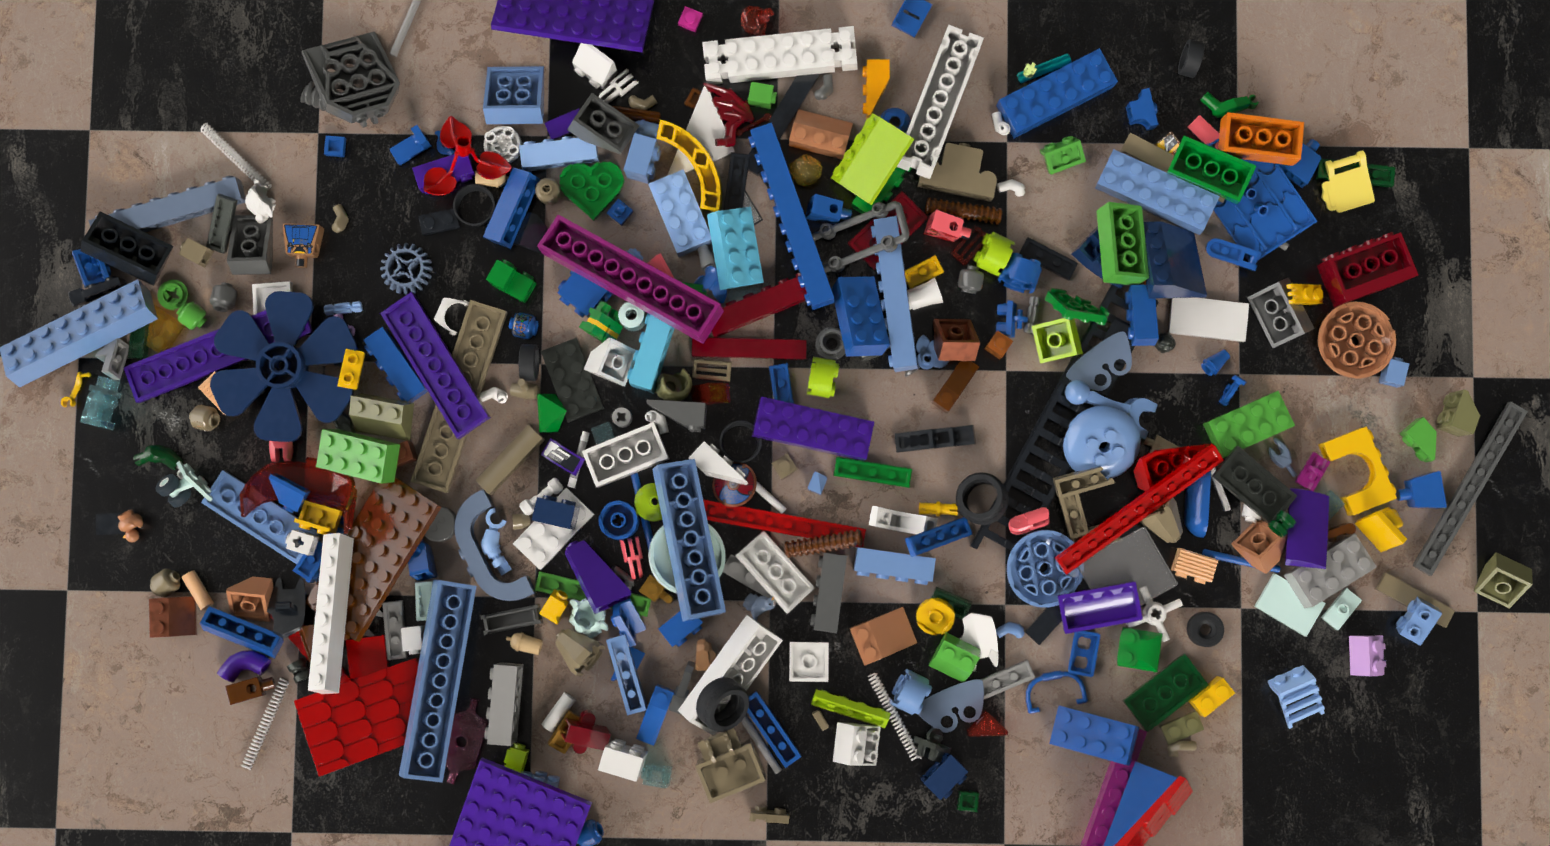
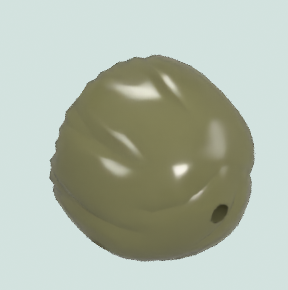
M685 369L674 375L662 373L657 377L656 393L664 401H683L691 391L692 379Z

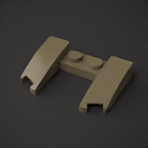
M1095 467L1052 478L1068 530V537L1074 543L1099 526H1087L1079 493L1115 483L1111 477L1107 480L1100 472L1103 470L1102 467ZM1118 537L1110 544L1122 541V538Z

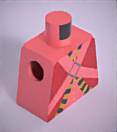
M935 210L929 215L924 234L954 242L959 237L968 240L972 229L963 227V219Z

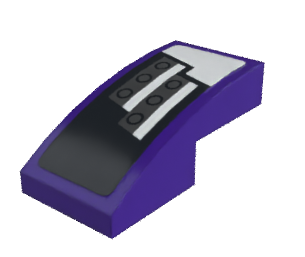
M551 438L541 454L575 476L585 461L576 452Z

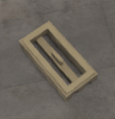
M694 359L692 378L730 382L732 362ZM697 364L727 366V370L697 367ZM696 371L727 374V376L696 374Z

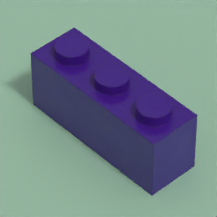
M455 154L412 168L418 188L422 193L429 194L423 190L426 172L431 168L441 167L448 173ZM470 154L466 157L458 156L453 173L450 175L457 182H468L473 179L472 177H475V169Z

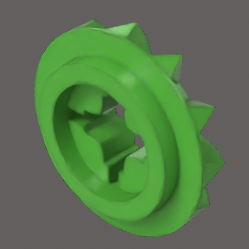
M178 280L164 282L157 294L159 303L169 310L179 309L187 302L189 296L187 287ZM168 291H177L176 295H178L179 299L173 298L171 300L172 296L168 293Z

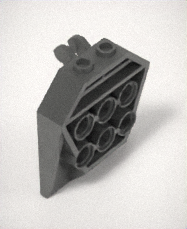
M375 31L302 50V55L326 112L349 123H360L362 128L367 127L366 121L369 118L373 124H378V118L385 116L389 112L399 92L400 82ZM365 59H369V60H371L372 62H369V63H368V62H366V61H364V60H365ZM352 64L354 67H347L346 65ZM328 69H334L335 72H329ZM373 79H378L381 82L376 83ZM355 84H360V85H362L363 87L358 88V87H356V86H354V85H355ZM337 89H342V90H344V92L340 93V92H337L336 90H337Z

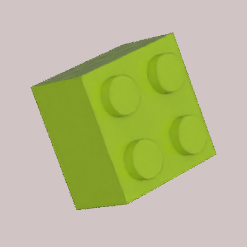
M1062 318L1032 326L1040 364L1083 354L1075 318L1073 320Z

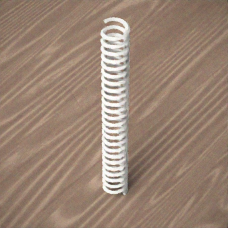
M208 123L202 125L201 132L219 150H222V153L227 155L243 173H246V176L251 178L252 181L259 180L261 185L269 186L267 190L271 188L272 184H269V181L266 182V179L263 176L261 177V174H258V171L253 169V166H250L248 161H245V158L242 159L243 156H240V153L237 154V151H234L235 149L229 146V143L224 141V138L218 136L219 133H216V130L213 131V128Z
M878 673L868 675V677H871L868 681L874 680L870 684L876 683L872 688L879 686L874 690H880L876 695L883 693L878 698L885 696L880 700V702L886 700L881 704H887L883 707L884 709L890 707L885 711L892 710L889 713L893 715L889 719L896 717L891 720V722L897 721L892 726L900 724L894 729L902 727L896 733L903 731L898 735H904L900 740L907 738L902 743L909 741L904 747L912 744L905 749L913 748L907 752L908 754L914 752L909 757L917 755L915 743L912 742L913 739H910L909 732H906L907 728L903 725L902 718H899L898 711H895L896 708L890 704L889 694H886L885 687H882L881 680H878ZM917 755L914 758H912L911 761L917 758L922 759V756Z
M283 678L279 679L286 683H278L285 687H281L279 685H276V687L281 688L284 691L274 689L275 691H278L282 694L273 692L274 695H277L281 698L271 696L272 698L278 701H274L272 699L270 700L271 702L276 703L277 705L268 703V705L273 706L276 709L266 707L267 709L272 710L274 712L265 710L266 713H269L273 716L263 714L264 716L270 718H262L263 720L268 721L269 723L260 721V723L265 724L268 727L258 725L259 727L264 728L266 730L257 728L258 731H261L265 734L255 732L257 735H261L264 738L258 737L256 735L254 736V738L260 739L261 741L252 739V741L257 742L260 745L250 743L251 745L256 746L258 748H254L251 746L249 747L250 749L255 750L257 752L247 750L249 753H252L256 756L246 754V756L252 757L253 759L244 757L245 760L252 762L249 763L247 761H242L243 763L251 766L248 767L242 764L241 766L244 768L251 770L250 768L253 767L252 765L256 760L255 757H257V754L259 753L258 750L261 749L260 746H262V743L264 742L263 739H265V736L267 735L266 732L269 731L268 728H270V725L272 724L271 721H273V718L275 717L274 714H276V710H278L277 707L280 706L279 703H281V700L283 699L282 696H284V692H286L285 689L288 688L287 685H289V682Z

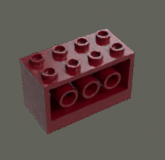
M1390 232L1377 239L1368 240L1361 245L1347 248L1340 253H1333L1322 259L1323 263L1317 265L1334 308L1418 276L1401 232L1395 235L1393 232Z

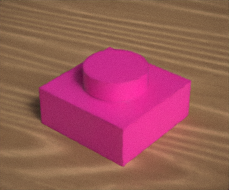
M685 6L678 26L696 32L703 13Z

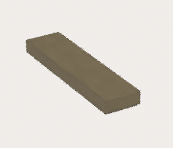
M1387 572L1383 573L1375 588L1377 591L1406 607L1417 596L1438 607L1442 615L1436 623L1445 628L1455 612L1450 607Z

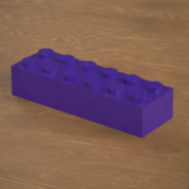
M761 397L759 399L752 437L865 461L868 456L874 421Z

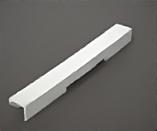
M1215 467L1211 470V477L1216 471ZM1212 477L1224 511L1231 510L1222 484Z

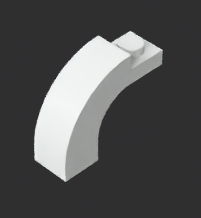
M872 506L869 525L916 535L935 528L937 518Z

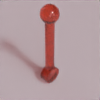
M769 113L764 114L763 118L742 129H737L736 134L741 136L744 131L763 121H769L771 115Z

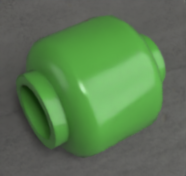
M185 302L176 313L178 321L190 330L196 327L200 329L207 321L204 318L206 311L195 302Z

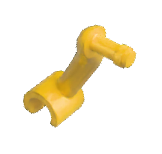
M90 372L77 373L75 385L70 396L61 399L63 407H67L68 400H70L71 407L76 405L75 398L81 388L82 377H90Z

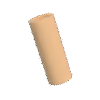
M195 570L181 577L201 611L214 604Z

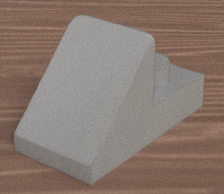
M117 338L97 352L95 357L104 362L101 372L113 380H120L130 346L120 338Z

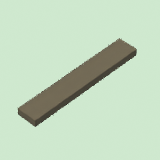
M1132 133L1129 134L1121 148V151L1166 173L1175 156ZM1219 197L1218 201L1221 203H1223L1225 200L1221 197Z

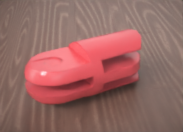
M1041 507L1011 518L1008 523L1010 532L1015 535H1022L1048 526L1050 524L1049 510L1046 507Z
M639 536L635 537L638 555H635L632 539L627 538L631 557H627L624 539L620 540L624 563L628 562L631 578L636 579L633 561H636L639 578H642L643 572L640 560L643 559Z

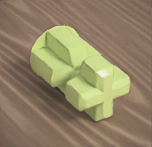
M1032 62L1031 65H1026L1023 71L1026 78L1034 76L1037 70L1035 63Z

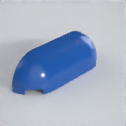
M1211 470L1185 488L1184 524L1194 536L1204 538L1208 527Z

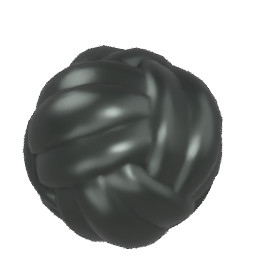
M1168 332L1160 333L1155 348L1163 354L1168 353L1174 349L1176 345L1175 339Z

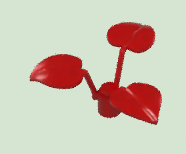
M451 115L443 124L440 132L441 143L447 148L455 147V155L448 173L441 167H434L428 170L424 176L423 190L438 196L452 192L456 187L457 181L450 175L453 173L458 156L466 157L471 153L474 160L479 163L477 165L478 174L489 180L497 179L511 170V165L501 155L490 151L483 152L480 155V159H478L475 149L471 148L472 133L470 129Z

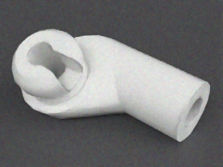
M1001 112L992 113L995 131L1001 135H1007L1010 132V125L1002 120Z
M1011 179L997 184L999 193L1012 190L1015 191V195L1018 197L1025 194L1024 184Z
M650 410L645 414V419L648 422H654L658 425L660 434L669 432L666 418L663 414L655 410Z

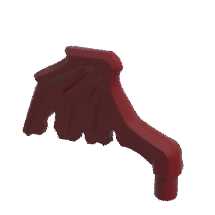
M704 83L708 92H713L720 96H715L712 102L714 107L719 109L717 113L720 119L728 121L724 125V138L715 139V146H734L736 144V129L742 123H752L755 119L748 101H743L731 88L726 89Z

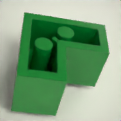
M496 260L486 280L492 286L526 304L536 286V283L533 281L534 277L526 272H523V274L516 271L517 268L507 260H503V262Z

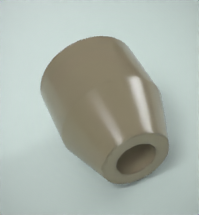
M512 514L513 530L524 529L530 526V516Z

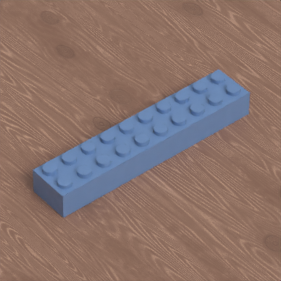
M433 580L399 776L403 778L443 782L477 586Z

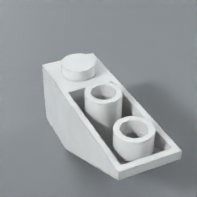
M703 442L689 457V459H695L696 466L707 476L744 485L748 484L744 479L746 475L739 468L734 470L731 467L733 463L725 455L723 458L718 455L720 451L713 444L709 446Z

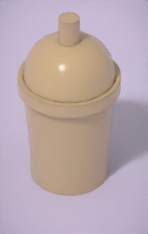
M475 171V184L499 188L504 186L509 178L504 174L497 179L489 180L481 177Z
M522 632L515 633L512 637H506V640L510 641V645L515 651L535 655L540 654L543 640L525 635Z

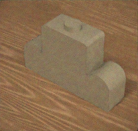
M947 143L944 148L941 165L936 162L930 179L919 175L917 187L991 202L994 198L997 178L990 171L979 173L983 150L972 148L966 143H959V145Z

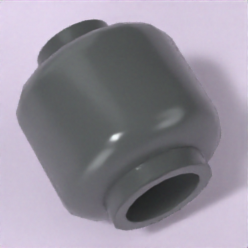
M968 265L967 269L960 270L958 287L961 288V292L976 294L977 291L982 289L984 273L978 271L979 267Z
M222 282L213 287L210 304L217 311L228 312V310L235 307L238 293L233 288V285Z

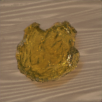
M808 154L800 156V158L794 160L789 165V173L793 175L799 185H811L817 182L822 174L820 161Z

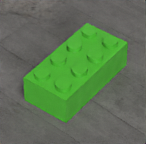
M1115 202L1106 203L1096 210L1103 282L1139 285L1149 278L1142 206Z
M1276 391L1203 423V426L1211 443L1216 446L1222 458L1231 453L1235 446H1239L1241 449L1247 448L1295 426L1279 391Z
M322 429L316 467L377 483H391L395 481L400 444L340 429Z

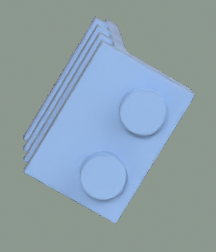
M1303 665L1268 680L1269 687L1279 697L1289 729L1293 728L1292 723L1317 712L1321 715L1325 714V708L1321 702L1322 698L1318 692L1319 688L1316 685V678ZM1314 693V695H1312V696H1309V697H1307V698H1305V699H1303V700H1300V701H1298V702H1296V703H1294V704H1291V705H1289V706H1286V705H1288V704H1290V703H1292V702H1294V701H1297V700H1299V699H1301V698H1304V697H1306V696H1308V695ZM1314 703H1317V704H1315V705H1313V706H1311V707H1308V708H1306V709H1304V710H1301V711H1299V712H1297V713L1292 714V715L1289 716V714H1291V713H1293V712H1296V711H1298V710H1300V709H1302V708H1305V707H1307V706H1309V705H1312V704H1314Z

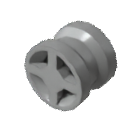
M617 408L612 414V420L618 427L624 428L631 424L632 414L626 408Z

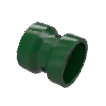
M1281 510L1277 514V518L1268 524V527L1276 535L1284 538L1287 530L1293 528L1296 521L1291 515Z

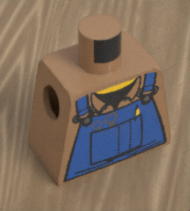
M283 223L286 254L290 257H296L295 267L307 268L308 258H317L319 255L324 228L320 225Z

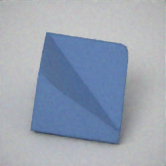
M815 471L807 489L821 495L827 477Z

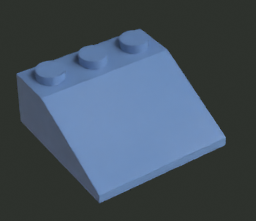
M544 66L487 67L483 103L486 124H543Z

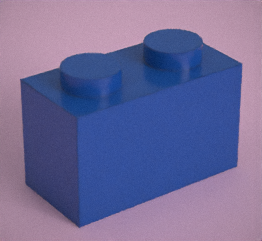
M680 611L658 628V630L672 647L675 645L679 647L687 641L686 636L692 632L694 635L703 628L701 624L704 621L701 618L682 621Z

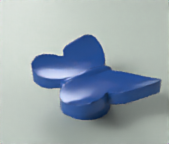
M710 265L705 269V275L699 276L694 284L703 285L704 289L711 290L715 299L719 303H724L727 290H720L717 270L714 266Z

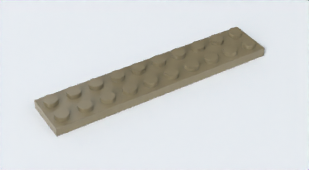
M470 300L452 356L478 398H480L479 395L482 392L508 312ZM435 405L410 482L449 493L468 434L461 439H457L437 405Z

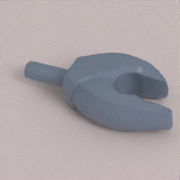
M1274 438L1273 440L1281 453L1277 455L1269 447L1268 452L1271 460L1280 468L1286 467L1292 477L1297 476L1290 465L1292 463L1290 450L1281 440Z

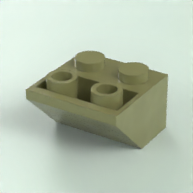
M1463 389L1447 394L1443 401V405H1445L1443 411L1437 418L1438 425L1436 429L1457 437L1474 434L1480 414L1468 390Z

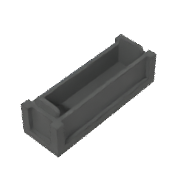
M540 604L482 615L481 620L483 619L485 627L484 635L543 623L542 615L539 614L541 611Z

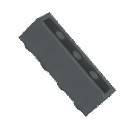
M824 553L823 556H819L818 568L822 569L821 576L817 575L815 587H819L818 595L814 594L813 606H816V614L811 615L810 625L814 626L813 630L837 633L847 556Z

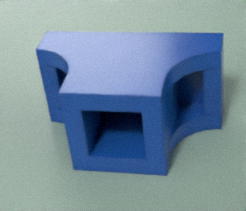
M1150 88L1143 89L1138 94V100L1128 103L1126 111L1130 125L1141 124L1149 131L1155 129L1158 125L1156 117L1157 105L1155 102L1153 103Z

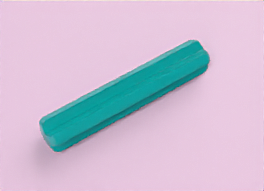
M1064 54L1036 65L1035 68L1037 70L1031 78H1026L1023 71L1017 74L1019 82H1026L1072 62L1070 55Z

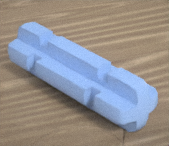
M360 301L352 302V304L347 302L334 304V306L332 304L324 306L325 315L328 316L334 315V313H352V311L356 313L361 312L363 309Z

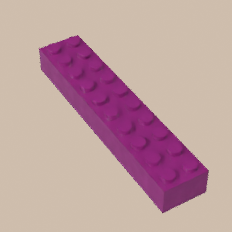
M557 215L537 245L543 255L704 344L724 312L720 303L560 215Z

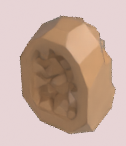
M700 639L697 641L696 670L707 671L715 660L716 653L712 650L711 643L705 639Z

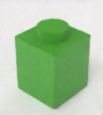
M751 82L748 104L750 106L771 109V104H775L777 92H774V86Z

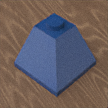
M278 473L270 474L269 480L279 503L284 505L283 509L290 513H294V511L299 512L311 491Z

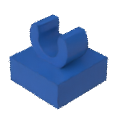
M617 199L607 211V215L622 226L634 211L620 199Z

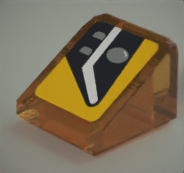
M1171 131L1154 145L1174 154L1180 145V141Z

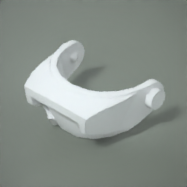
M443 298L434 320L450 331L449 334L455 336L458 332L451 330L446 325L444 319L445 312L453 304L460 303L468 306L469 302L466 300Z

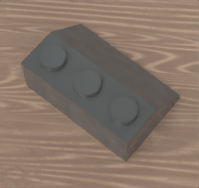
M1289 277L1247 297L1272 348L1315 329L1303 305L1289 304L1288 300L1293 299L1288 297V292H1292L1286 286L1292 284Z

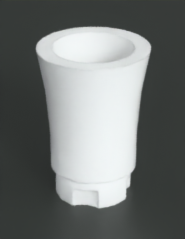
M935 278L907 290L910 310L943 303Z

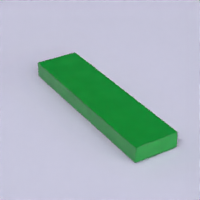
M836 457L833 476L909 488L912 469Z

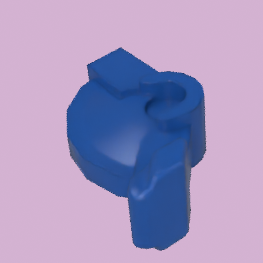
M1237 375L1231 378L1234 382L1226 386L1223 391L1224 394L1219 400V403L1227 406L1231 398H1233L1235 392L1238 391L1237 388L1247 383Z

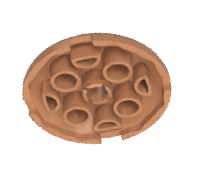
M1349 302L1334 308L1324 318L1318 332V347L1323 360L1333 371L1348 378H1366L1380 372L1389 364L1396 348V334L1388 321L1390 319L1379 308L1364 302ZM1353 336L1356 337L1358 340V344L1356 346H1354V344L1352 343L1351 338Z

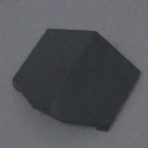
M526 212L513 244L541 253L537 245L548 228L537 214Z

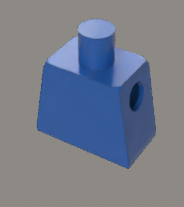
M1310 139L1306 145L1302 143L1301 160L1294 166L1278 164L1285 175L1301 188L1309 183L1321 160V156L1316 153L1320 144L1314 139Z
M814 194L808 200L805 217L809 220L836 224L840 219H850L852 210L843 208V201Z
M1441 471L1430 472L1405 480V489L1396 490L1397 500H1407L1408 507L1447 508Z
M422 539L408 562L410 576L418 581L438 577L432 548Z

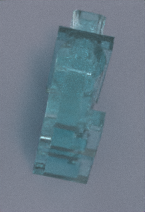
M98 376L96 386H89V391L91 392L86 400L80 420L81 423L114 430L115 423L110 421L113 410L118 405V399H121L122 393L117 392L120 382Z

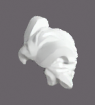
M255 180L254 185L246 195L245 203L249 211L256 215V221L261 224L268 220L269 217H273V211L276 206L274 203L276 201L266 196L268 187L261 185L259 180Z

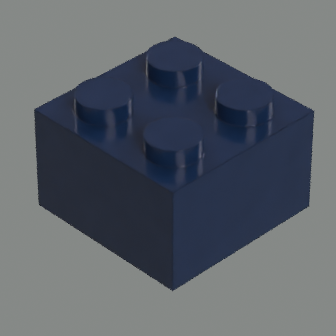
M543 495L542 498L537 497L532 521L575 530L580 507L575 506L576 502L562 499L560 503L557 502L555 497Z
M944 753L941 763L935 762L920 779L941 800L943 797L945 799L948 798L953 792L952 788L957 783L960 785L967 778L966 774L968 771L951 753Z

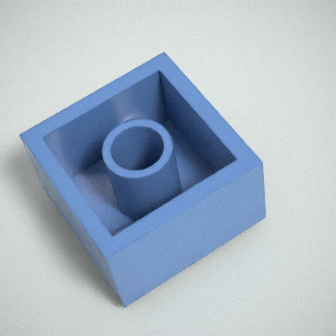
M634 133L624 166L627 178L649 184L650 179H654L656 168H654L655 161H659L661 156L657 139Z

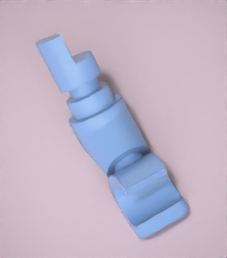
M492 508L486 514V522L489 525V529L485 530L481 540V549L484 555L487 554L489 559L492 558V565L494 568L497 567L502 576L512 570L504 555L501 556L499 548L500 532L498 530L504 527L507 521L502 520L500 524H493L491 516L496 513V509Z

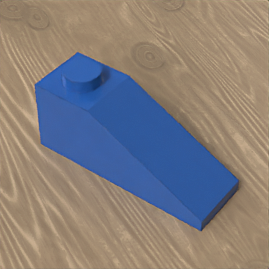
M659 684L655 686L636 739L653 746L655 745L675 690Z

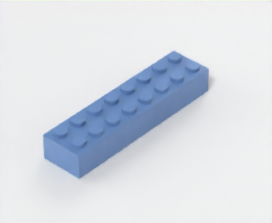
M137 279L1 346L0 353L6 377L18 387H22L109 344L117 338L119 339L157 320L158 317L150 291Z
M695 459L659 464L652 470L682 621L725 613L726 610Z

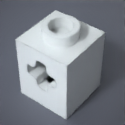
M292 530L286 538V549L305 555H314L319 537L299 530ZM299 539H301V541L304 542L303 545H301L300 543H298V540H299Z
M424 625L401 628L403 651H409V655L421 653L425 630Z

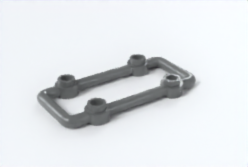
M897 201L887 204L877 202L872 206V210L835 225L830 223L822 224L820 230L812 234L815 245V241L820 238L831 240L838 231L873 217L877 219L885 218L888 215V211L895 209L902 235L895 238L890 235L884 236L881 239V243L844 258L838 256L831 257L828 264L823 265L825 273L829 271L840 273L845 265L883 250L893 252L898 244L907 241L910 233L901 203Z

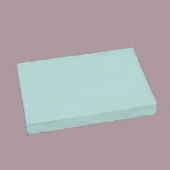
M1273 573L1254 607L1307 637L1326 603L1320 602L1314 607L1304 608L1288 581Z

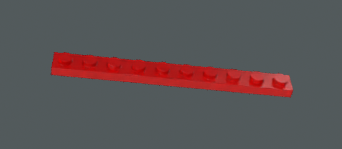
M1211 443L1054 557L1063 572L1067 575L1223 462L1224 460L1216 446Z
M703 500L707 520L804 538L812 537L813 539L815 536L820 538L821 535L826 537L827 534L832 536L833 533L838 535L839 532L844 534L845 531L850 533L851 530L856 532L859 529L862 533L864 544L866 533L864 528L741 506L728 507L719 502Z

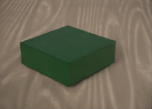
M959 790L957 810L977 812L979 792Z

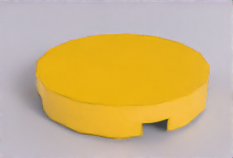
M941 598L926 599L917 609L918 626L930 635L945 634V632L952 628L955 622L953 607Z

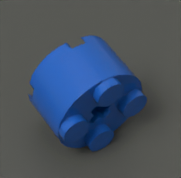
M1012 253L1004 270L1001 269L998 281L1001 282L1002 280L1004 282L1003 286L1021 293H1024L1025 290H1030L1029 293H1033L1042 271L1040 267L1041 262L1035 259H1025L1019 253Z
M613 501L602 509L599 515V526L601 531L609 538L615 540L627 539L637 531L639 515L631 504L623 501ZM618 515L624 518V521L621 522L622 525L615 523Z

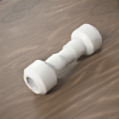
M557 478L551 479L548 482V486L537 496L535 495L530 500L525 499L520 503L519 507L525 515H531L534 512L537 497L542 498L543 495L551 496L552 494L560 493L563 490L562 484Z

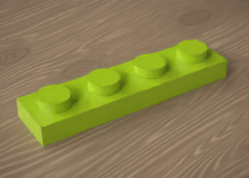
M816 689L811 702L813 706L882 728L886 727L891 714L884 709L873 708L863 702H854L844 696H835L825 690Z

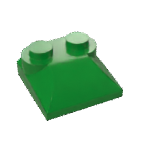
M1123 627L1119 641L1117 666L1158 672L1163 633Z

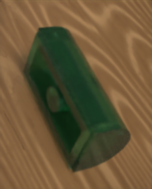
M935 587L931 598L946 600L953 607L955 617L960 619L967 616L972 605V601L939 587Z

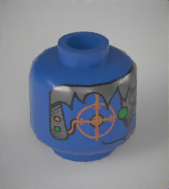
M520 312L514 318L511 317L509 329H512V334L515 337L530 339L537 333L538 321H536L534 315Z

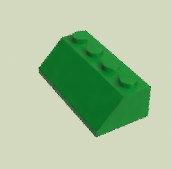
M1183 136L1167 173L1238 204L1255 171L1256 165Z

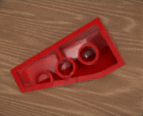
M1210 444L1155 450L1139 458L1134 469L1138 488L1147 491Z

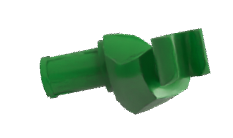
M1207 92L1200 100L1212 110L1213 116L1217 118H1222L1227 112L1238 113L1248 108L1255 109L1259 102H1252L1256 98L1254 94L1250 95L1249 98L1245 96L1220 102L1210 92Z

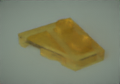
M154 305L158 319L149 323L146 346L160 353L172 347L185 326L177 318Z

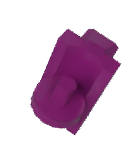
M1312 452L1295 482L1309 491H1314L1330 461Z

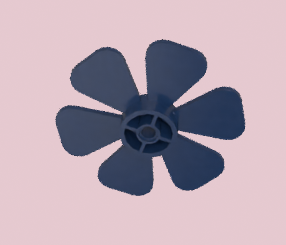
M276 291L266 298L265 309L274 336V343L270 344L253 317L243 310L232 312L214 338V345L219 352L256 361V368L222 370L212 376L210 381L211 391L220 410L225 415L235 417L242 414L267 386L272 387L254 423V432L262 440L293 442L301 436L303 430L302 422L292 389L297 387L315 417L324 423L336 421L349 404L351 395H354V389L337 386L339 378L308 371L309 365L343 363L346 349L357 351L356 341L345 320L335 316L327 318L300 348L295 347L314 308L311 297L304 293ZM284 361L285 367L280 371L279 364Z

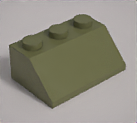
M361 393L351 395L349 416L356 431L410 441L414 403Z

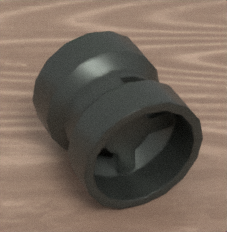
M305 657L287 666L289 672L293 673V680L296 684L309 678L310 669L307 667Z

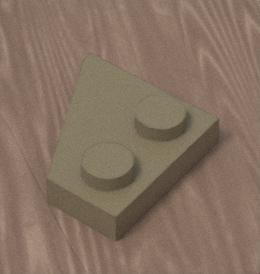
M755 805V808L751 807L749 821L755 822L756 819L765 820L768 823L789 824L790 813H787L786 809L775 808L773 811L767 810L766 806Z

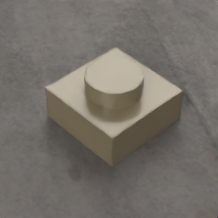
M788 453L771 463L781 480L798 470Z

